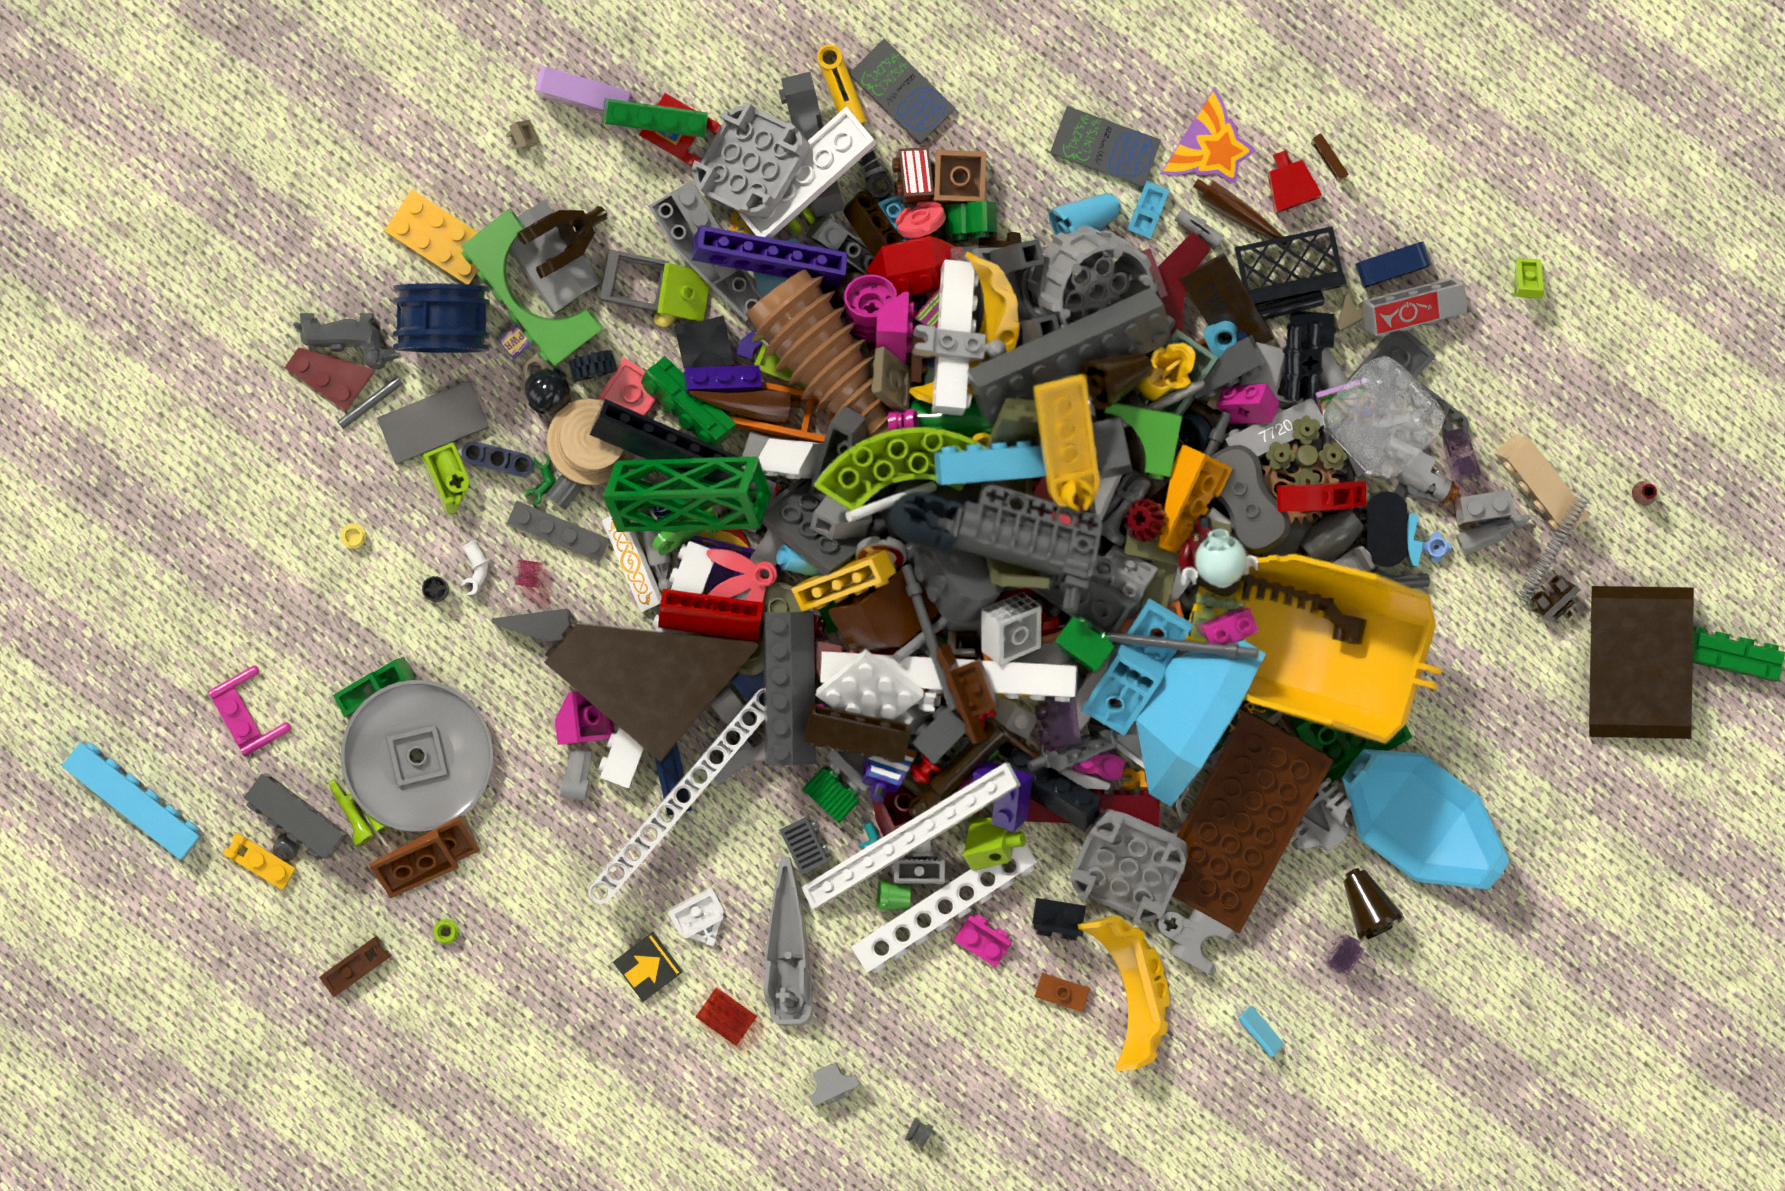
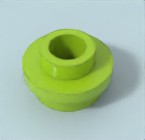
M450 919L438 921L433 929L434 938L441 944L454 942L459 934L457 924ZM443 927L450 928L451 933L449 936L442 935Z

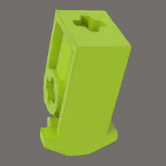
M454 442L423 454L421 458L440 500L441 507L446 514H456L460 500H464L469 486L467 472ZM452 478H455L456 481L461 480L458 489L455 485H450L453 480Z

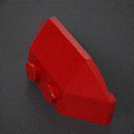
M926 236L882 246L866 272L867 275H878L888 279L893 283L897 296L903 292H909V296L939 290L941 267L945 260L967 262L963 248L955 247L933 236Z

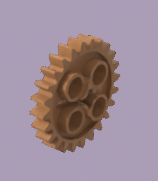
M1294 443L1292 450L1296 454L1298 447L1297 444ZM1296 455L1292 462L1298 465L1299 470L1293 474L1288 473L1282 467L1277 470L1272 469L1270 460L1267 458L1266 461L1269 466L1261 465L1262 471L1265 472V474H1262L1263 482L1267 491L1275 500H1277V494L1274 492L1276 485L1294 484L1285 479L1278 478L1277 474L1280 473L1296 482L1294 475L1300 473L1305 468L1297 462ZM1318 459L1313 466L1309 467L1313 472L1321 476V484L1339 482V479L1332 478V475L1337 470L1325 469L1323 462H1320ZM1321 511L1288 512L1291 524L1294 519H1297L1299 525H1302L1304 518H1307L1311 524L1313 522L1312 515L1319 519L1322 518Z

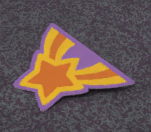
M1215 87L1160 174L1181 175L1194 171L1196 175L1217 173L1229 182L1234 183L1237 179L1238 163L1255 152L1253 146L1239 138L1236 126L1231 118H1227L1224 102Z

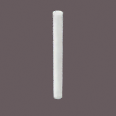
M934 481L846 512V518L849 522L893 507L895 501L906 493L915 491L928 494L937 490Z

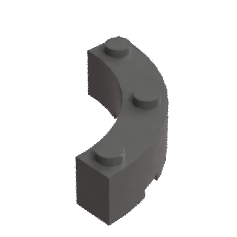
M810 72L782 78L783 89L779 90L782 105L787 104L791 123L805 135L807 141L823 128ZM837 180L807 206L808 209L813 208L815 217L844 211Z

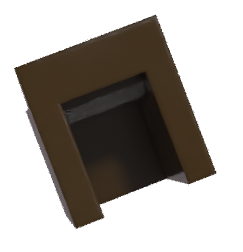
M949 631L947 644H950L955 659H981L982 642L977 631Z

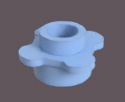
M1434 532L1431 535V539L1423 543L1422 551L1427 552L1433 562H1439L1446 552L1451 551L1452 546L1442 538L1439 532ZM1435 545H1438V546H1439V548H1438L1437 550L1434 549V546H1435Z

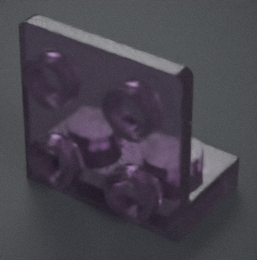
M1045 696V700H1038V705H1035L1036 720H1040L1041 730H1038L1039 745H1045L1046 750H1050L1059 746L1081 744L1076 697H1070V702L1055 701V696Z

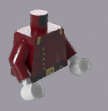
M1210 517L1195 520L1198 534L1187 538V541L1182 545L1177 559L1182 574V585H1185L1187 578L1193 581V585L1196 584L1197 578H1202L1197 571L1195 557L1201 543L1209 538L1208 534L1213 531ZM1245 549L1247 565L1244 574H1249L1248 566H1253L1256 571L1258 570V560L1256 557L1250 556Z

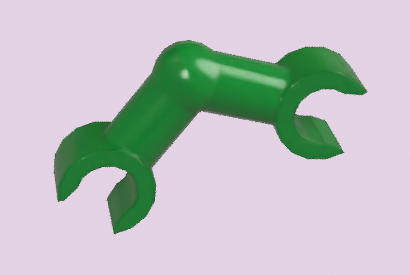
M546 453L547 462L544 465H539L537 458L534 457V464L541 470L544 481L537 488L529 489L524 496L528 497L531 493L537 494L538 498L532 504L533 506L541 502L542 496L556 482L550 469L551 459Z

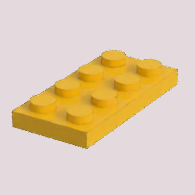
M411 190L388 224L385 232L464 284H471L480 270L474 263L470 265L461 254L464 251L461 246L478 232L422 195Z

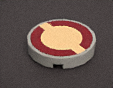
M880 536L869 537L858 543L856 560L886 549L894 569H898L906 561V547L902 542L891 537H887V540H880Z

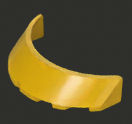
M967 251L965 256L977 272L984 297V314L979 334H986L985 343L993 340L1003 341L1006 345V352L1015 349L1019 335L1020 323L1018 322L1016 294H1014L1005 273L998 265ZM984 353L982 362L969 360L968 368H973L992 358ZM934 382L912 387L909 393L919 400L932 404ZM967 383V392L971 393V397H974L971 384Z
M1113 915L1078 924V928L1089 933L1103 944L1120 971L1128 1003V1028L1125 1044L1115 1065V1070H1135L1154 1062L1158 1056L1156 1051L1162 1036L1167 1033L1169 1023L1165 1021L1166 1007L1170 1006L1169 989L1161 959L1155 947L1151 948L1145 940L1144 936L1146 934L1139 927L1134 928L1131 924L1124 921L1123 917Z

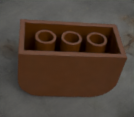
M906 560L903 566L909 565V562ZM901 567L895 569L896 573L888 578L889 582L878 588H875L874 585L868 587L869 590L856 596L854 593L848 594V598L840 601L828 611L844 641L853 651L862 653L864 650L874 652L899 646L902 647L913 640V636L916 633L922 632L912 598L908 597L905 588L907 583ZM916 578L917 583L921 585L923 591L921 596L931 621L939 614V611L928 598L927 591L922 583Z

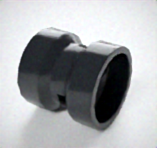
M431 576L424 581L422 592L428 600L440 602L448 596L449 586L444 579L438 576Z

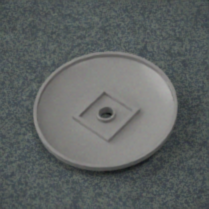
M408 680L394 683L368 697L352 715L344 732L341 745L342 773L354 800L375 820L386 826L403 831H430L459 816L463 817L473 808L484 793L493 766L492 739L486 722L478 709L458 691L449 686L426 680ZM414 748H419L424 752V759L419 763H414L409 758V754Z

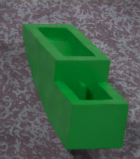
M401 657L362 677L335 693L333 697L343 716L347 717L353 714L368 697L378 690L394 683L414 680L416 678L405 657Z

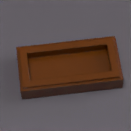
M1320 133L1312 139V145L1336 181L1341 182L1347 178L1348 172L1323 135Z

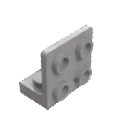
M1113 545L1105 557L1113 561L1116 571L1113 577L1106 583L1136 602L1127 616L1133 619L1136 616L1143 594L1156 576L1158 568L1140 558L1123 555L1124 550ZM1100 565L1098 573L1102 576L1109 575V570L1106 566Z

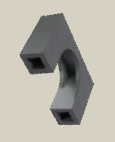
M1039 239L990 251L992 263L998 265L1005 273L1017 297L1018 322L1020 326L1015 348L1060 329L1057 315L1039 316L1032 308L1027 295L1026 278L1028 271L1034 266L1045 264Z

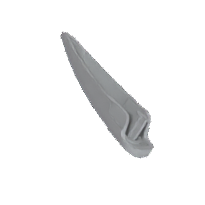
M781 857L769 920L763 967L765 970L763 992L765 1001L769 1006L770 1016L774 1022L782 1026H803L809 1023L813 1016V986L810 978L807 934L799 888L791 858Z

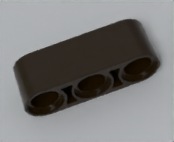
M859 191L844 207L845 217L874 257L882 246L903 242L900 234L868 192Z

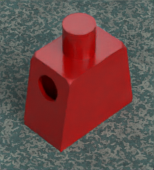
M1287 150L1273 155L1277 169L1269 171L1268 181L1275 214L1319 199L1322 196L1319 187L1303 160L1291 163Z

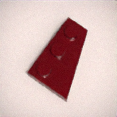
M298 347L284 367L345 411L350 408L376 371Z

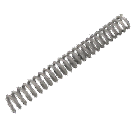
M1580 494V496L1584 498L1587 502L1582 501L1578 497H1575V500L1581 502L1584 506L1579 505L1574 501L1572 502L1581 510H1578L1575 507L1570 506V508L1579 513V515L1575 514L1570 510H1567L1569 514L1575 516L1577 519L1565 514V517L1572 520L1574 523H1571L1566 519H1562L1563 522L1569 524L1571 527H1568L1565 524L1560 523V525L1566 528L1568 531H1565L1562 528L1557 527V529L1566 534V536L1555 531V534L1562 537L1564 540H1561L1556 536H1552L1553 539L1559 541L1561 544H1558L1553 540H1549L1550 543L1556 545L1559 549L1553 547L1550 544H1547V546L1553 549L1556 553L1550 551L1547 548H1545V551L1553 555V557L1547 555L1546 553H1542L1543 556L1549 558L1551 561H1547L1545 558L1539 557L1540 560L1546 562L1549 566L1544 565L1540 561H1537V564L1543 566L1546 570L1540 568L1537 565L1534 566L1536 569L1543 572V574H1540L1536 570H1532L1533 573L1539 575L1541 578H1537L1535 575L1529 574L1530 577L1536 579L1539 583L1534 582L1530 578H1527V581L1533 583L1536 587L1530 585L1527 582L1524 583L1526 586L1533 589V591H1531L1524 586L1522 587L1523 590L1529 592L1531 595H1527L1525 592L1519 591L1520 594L1526 596L1529 599L1527 600L1522 596L1517 595V598L1523 600L1526 603L1524 604V606H1528V602L1531 601L1533 593H1536L1535 589L1539 588L1538 585L1541 584L1543 576H1546L1545 572H1548V568L1551 567V563H1554L1553 559H1556L1555 555L1559 554L1558 551H1560L1561 547L1564 546L1563 542H1566V538H1569L1568 534L1571 533V529H1574L1573 525H1576V521H1579L1578 517L1582 516L1581 512H1584L1583 508L1587 507L1586 504L1589 503V500L1584 495Z

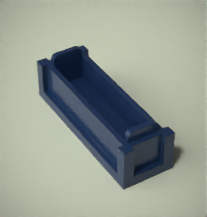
M677 743L661 761L654 757L663 799L684 776ZM685 788L679 789L676 793V798L680 803H685L689 800L688 790ZM691 805L685 812L692 811ZM666 807V816L673 815V811Z

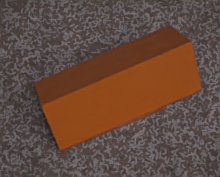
M464 815L373 861L369 866L388 896L392 898L458 869L457 861L479 852L480 848Z

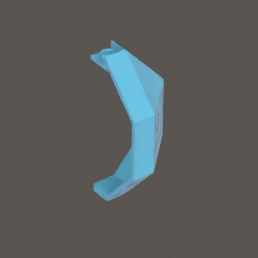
M1244 638L1234 642L1239 644L1240 647L1256 648L1244 641ZM1259 649L1258 659L1246 657L1232 659L1227 658L1226 655L1192 651L1174 654L1166 666L1162 681L1136 718L1150 795L1170 807L1174 804L1202 768L1238 710L1266 655L1265 652Z
M1363 749L1343 775L1342 779L1348 800L1352 804L1350 808L1359 839L1415 882L1488 890L1507 867L1510 860L1481 797L1424 753Z

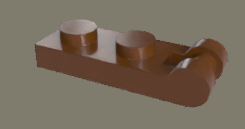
M378 936L369 940L319 976L333 998L392 956L388 950L385 951L381 946V940ZM371 949L377 956L372 961L366 955V952Z

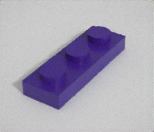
M759 365L684 368L686 394H689V391L741 393L762 390Z

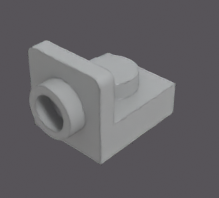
M1363 546L1350 548L1330 562L1360 571H1369L1375 568L1371 554Z

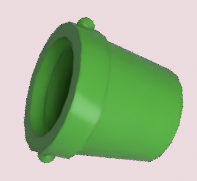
M879 879L877 910L886 912V910L909 909L911 899L910 884L894 883V881H888V879Z

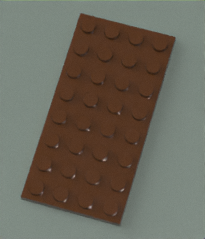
M1245 709L1177 834L1178 838L1187 843L1188 857L1184 872L1172 896L1240 933L1335 758Z

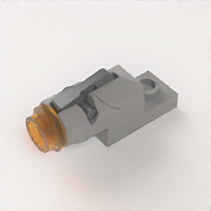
M1394 437L1386 439L1383 450L1387 452L1386 455L1394 460H1402L1395 478L1406 486L1407 494L1434 503L1439 502L1451 505L1459 492V487L1455 485L1454 481L1432 469L1436 458Z

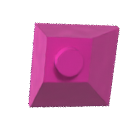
M568 692L555 718L557 745L609 740L611 734L614 733L613 721L579 692Z

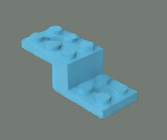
M1148 599L1126 634L1157 637L1152 634L1151 630L1153 628H1160L1163 630L1164 635L1159 638L1184 640L1192 629L1193 624L1153 600ZM1119 643L1111 656L1106 671L1083 704L1081 711L1125 736L1162 681L1166 666L1177 650ZM1117 698L1121 701L1122 706L1115 707L1110 704L1109 700Z

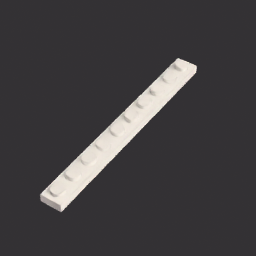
M1009 763L1002 764L801 887L812 910L820 908L1019 787L1020 783Z

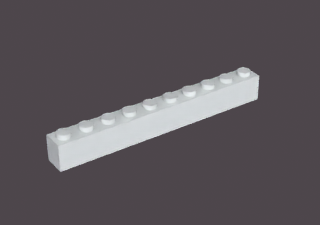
M691 540L688 542V545H682L678 558L682 559L679 569L674 567L669 582L673 583L671 590L703 594L714 561L706 555V552L712 548ZM659 615L655 616L651 627L655 631L688 634L686 631L658 628ZM619 727L617 734L612 733L607 744V747L611 748L608 758L603 756L598 770L602 772L600 778L629 788L644 748Z
M822 652L820 682L829 680L860 653ZM873 654L920 688H928V693L943 694L931 657L907 656L901 662H896L893 655ZM956 659L959 667L976 661ZM981 660L993 691L1004 693V698L1019 699V694H1029V699L1045 700V695L1055 696V701L1070 702V697H1076L1078 666L1007 662L998 665L995 661Z

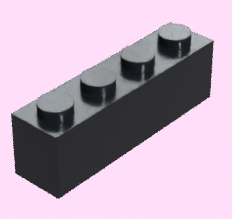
M1016 748L1004 763H1009L1012 769L1033 775L1030 799L1086 831L1099 816L1101 797L1051 767L1043 766L1030 771L1027 762L1036 758Z

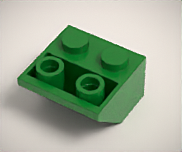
M1073 616L1055 640L1054 645L1095 674L1115 646L1111 644L1113 640L1102 632L1097 634L1090 629L1092 625L1084 618L1079 617L1077 619Z

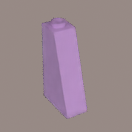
M545 66L540 67L535 86V92L539 98L603 113L605 98L635 102V99H631L632 94L630 91Z

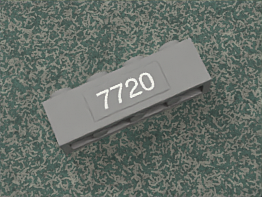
M1302 397L1299 401L1292 402L1290 404L1291 407L1284 411L1282 408L1277 409L1272 423H1249L1246 425L1247 428L1240 432L1238 429L1230 431L1226 434L1220 446L1222 449L1233 445L1246 446L1257 455L1258 459L1266 457V453L1270 451L1269 448L1273 442L1291 445L1300 440L1293 437L1295 430L1292 427V423L1296 419H1302L1303 416L1307 415L1311 420H1318L1320 423L1318 431L1327 423L1314 399L1304 400Z

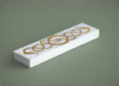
M611 516L603 519V525L640 612L660 605L661 593L635 532H617Z

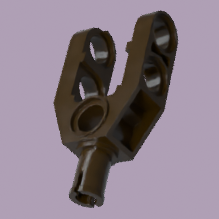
M597 206L586 214L584 210H558L516 233L520 242L527 244L557 227L560 237L565 241V251L548 258L547 262L536 267L537 269L535 270L540 279L554 273L584 254L595 234L593 227L607 219V213L598 216V214L605 211L602 206Z

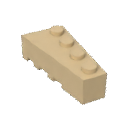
M1515 434L1494 452L1495 456L1500 460L1505 470L1516 479L1520 489L1532 498L1534 507L1541 514L1544 513L1549 518L1547 521L1549 526L1557 532H1561L1557 527L1568 531L1560 523L1571 527L1563 522L1562 519L1574 523L1566 518L1565 514L1577 519L1569 514L1567 510L1579 515L1570 506L1581 510L1572 502L1574 501L1579 505L1581 503L1575 500L1574 494L1532 440ZM1583 508L1584 512H1581L1582 516L1578 517L1579 521H1576L1577 524L1573 525L1574 529L1590 517L1585 508Z

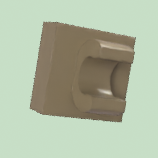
M530 120L515 122L509 126L511 131L507 132L506 137L514 136L516 144L511 146L512 150L533 147L540 143Z

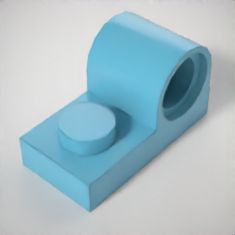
M1222 321L1206 327L1203 337L1211 353L1220 358L1226 348L1236 344L1238 330L1234 323ZM1227 332L1232 338L1224 340L1220 338L1219 334Z

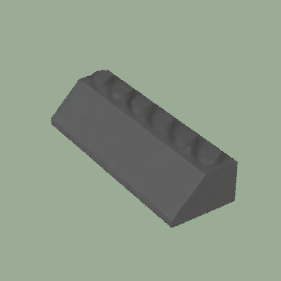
M763 612L765 765L816 764V747L808 742H804L811 704L815 705L814 612Z

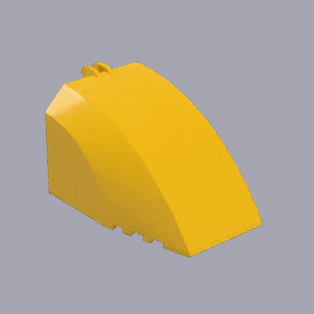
M1296 554L1281 557L1278 555L1256 557L1258 560L1257 571L1253 566H1248L1249 575H1253L1254 578L1267 579L1271 583L1278 582L1281 583V586L1285 587L1292 586L1295 590L1299 591L1306 590L1309 594H1321L1323 598H1334L1333 603L1343 615L1366 619L1362 645H1355L1333 640L1335 625L1329 619L1323 617L1324 611L1319 610L1318 614L1310 613L1312 602L1306 601L1305 610L1297 609L1298 598L1293 597L1291 606L1283 604L1285 594L1279 593L1278 602L1270 601L1271 590L1267 589L1264 600L1255 599L1258 587L1252 585L1250 600L1244 601L1241 600L1243 582H1240V586L1234 594L1227 597L1216 595L1199 586L1189 619L1193 626L1184 639L1186 641L1208 643L1205 636L1199 635L1196 625L1241 606L1250 608L1258 632L1244 638V641L1259 648L1266 655L1244 696L1251 703L1333 729L1386 743L1407 724L1417 687L1422 686L1437 690L1438 684H1435V682L1420 679L1423 670L1435 675H1441L1443 670L1425 664L1436 628L1429 595L1376 574Z

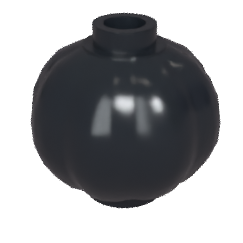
M553 368V370L541 369L530 374L525 382V395L529 401V406L540 414L555 413L567 406L571 399V389L568 381L565 379L566 374L558 368Z

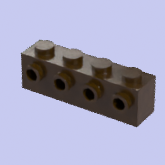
M811 704L804 742H808L814 747H833L839 752H857L864 757H882L888 762H904L911 725Z

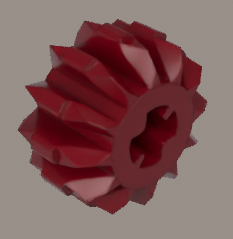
M1144 499V501L1135 500V507L1132 505L1128 506L1130 513L1123 516L1128 520L1123 526L1126 530H1129L1128 535L1143 543L1147 542V540L1155 541L1156 535H1163L1161 528L1162 526H1167L1166 522L1163 521L1167 516L1162 511L1163 506L1153 502L1151 499Z

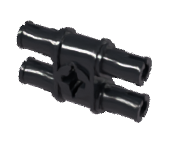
M1306 321V336L1303 345V325L1287 324L1286 346L1282 350L1284 353V370L1282 371L1283 378H1285L1284 400H1300V385L1303 376V396L1316 398L1315 393L1319 392L1320 375L1323 373L1322 351L1324 350V346L1321 343V321Z

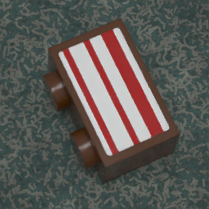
M929 148L898 149L896 157L892 158L893 173H897L898 181L895 182V194L900 196L901 205L931 201L934 196Z

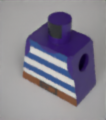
M907 749L904 762H888L882 757L877 756L864 757L862 783L872 786L869 796L872 800L882 802L885 799L886 792H897L916 755V751Z

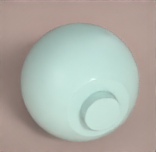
M1217 529L1211 531L1208 534L1209 538L1199 546L1196 552L1195 564L1198 573L1205 581L1224 588L1236 582L1243 575L1247 565V556L1242 544L1229 536L1227 530Z

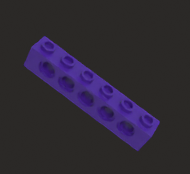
M700 225L693 238L691 260L784 278H791L798 272L806 269L812 278L824 276L820 284L838 287L846 275L847 252Z

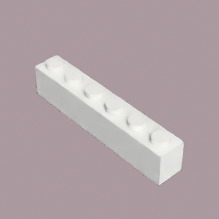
M945 260L941 267L938 329L975 333L976 320L971 319L972 311H976L977 296L973 295V288L977 287L979 277L971 262ZM935 356L932 413L962 416L965 409L970 407L971 393L967 392V383L971 384L967 372L968 369H971L968 368L969 360Z

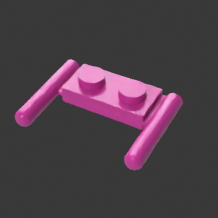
M256 665L251 666L208 691L244 757L291 731V725L285 722L266 734L261 735L235 687L259 674L260 671Z

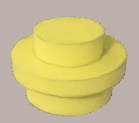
M349 524L343 528L341 541L346 547L357 549L365 543L366 532L362 526Z

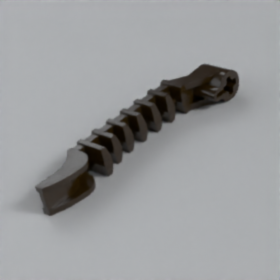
M1249 574L1242 575L1236 582L1224 588L1212 585L1203 578H1197L1196 583L1204 589L1223 597L1234 594L1238 590L1240 582H1243L1241 600L1244 601L1250 600L1252 585L1258 587L1255 598L1258 600H1264L1267 589L1271 590L1270 601L1278 602L1279 593L1285 594L1283 604L1291 606L1293 597L1298 598L1297 609L1305 610L1306 601L1312 602L1310 613L1318 614L1319 610L1324 611L1323 617L1329 619L1335 625L1333 640L1355 645H1362L1367 620L1343 615L1333 603L1334 598H1323L1321 594H1309L1306 590H1295L1292 586H1281V583H1271L1267 579H1257Z

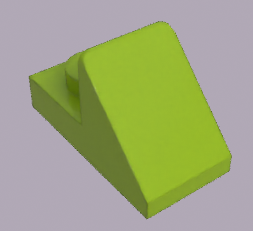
M1516 258L1514 297L1543 299L1544 284L1541 260Z

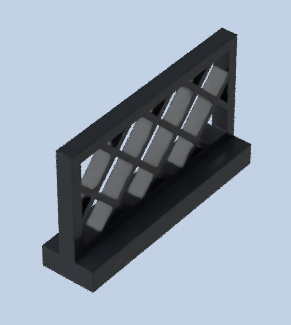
M1333 226L1234 247L1241 281L1256 305L1294 298L1318 291L1336 289L1346 285ZM1328 233L1330 245L1326 251L1313 244L1318 235ZM1314 236L1311 242L1305 239L1307 237ZM1300 239L1308 244L1302 256L1288 249L1294 240ZM1289 242L1286 247L1280 243ZM1270 245H1276L1284 250L1277 262L1264 254ZM1264 247V249L1262 250V252H1260L1259 250L1256 249V248ZM1310 247L1323 254L1316 266L1303 258ZM1330 248H1332L1333 256L1328 253ZM1251 250L1259 255L1252 267L1243 262L1242 251ZM1286 252L1298 259L1292 271L1279 264ZM1325 256L1335 262L1336 272L1326 273L1318 268ZM1261 257L1274 265L1267 277L1254 269ZM1300 262L1314 269L1308 278L1302 279L1294 273ZM1244 267L1250 270L1247 275L1245 274ZM1276 267L1289 274L1284 283L1277 284L1269 278ZM1316 271L1319 272L1320 274H1322V275L1313 276ZM1252 272L1264 279L1260 288L1249 290L1247 279ZM1291 276L1297 279L1294 281H1289ZM1266 282L1272 284L1271 286L1264 287Z

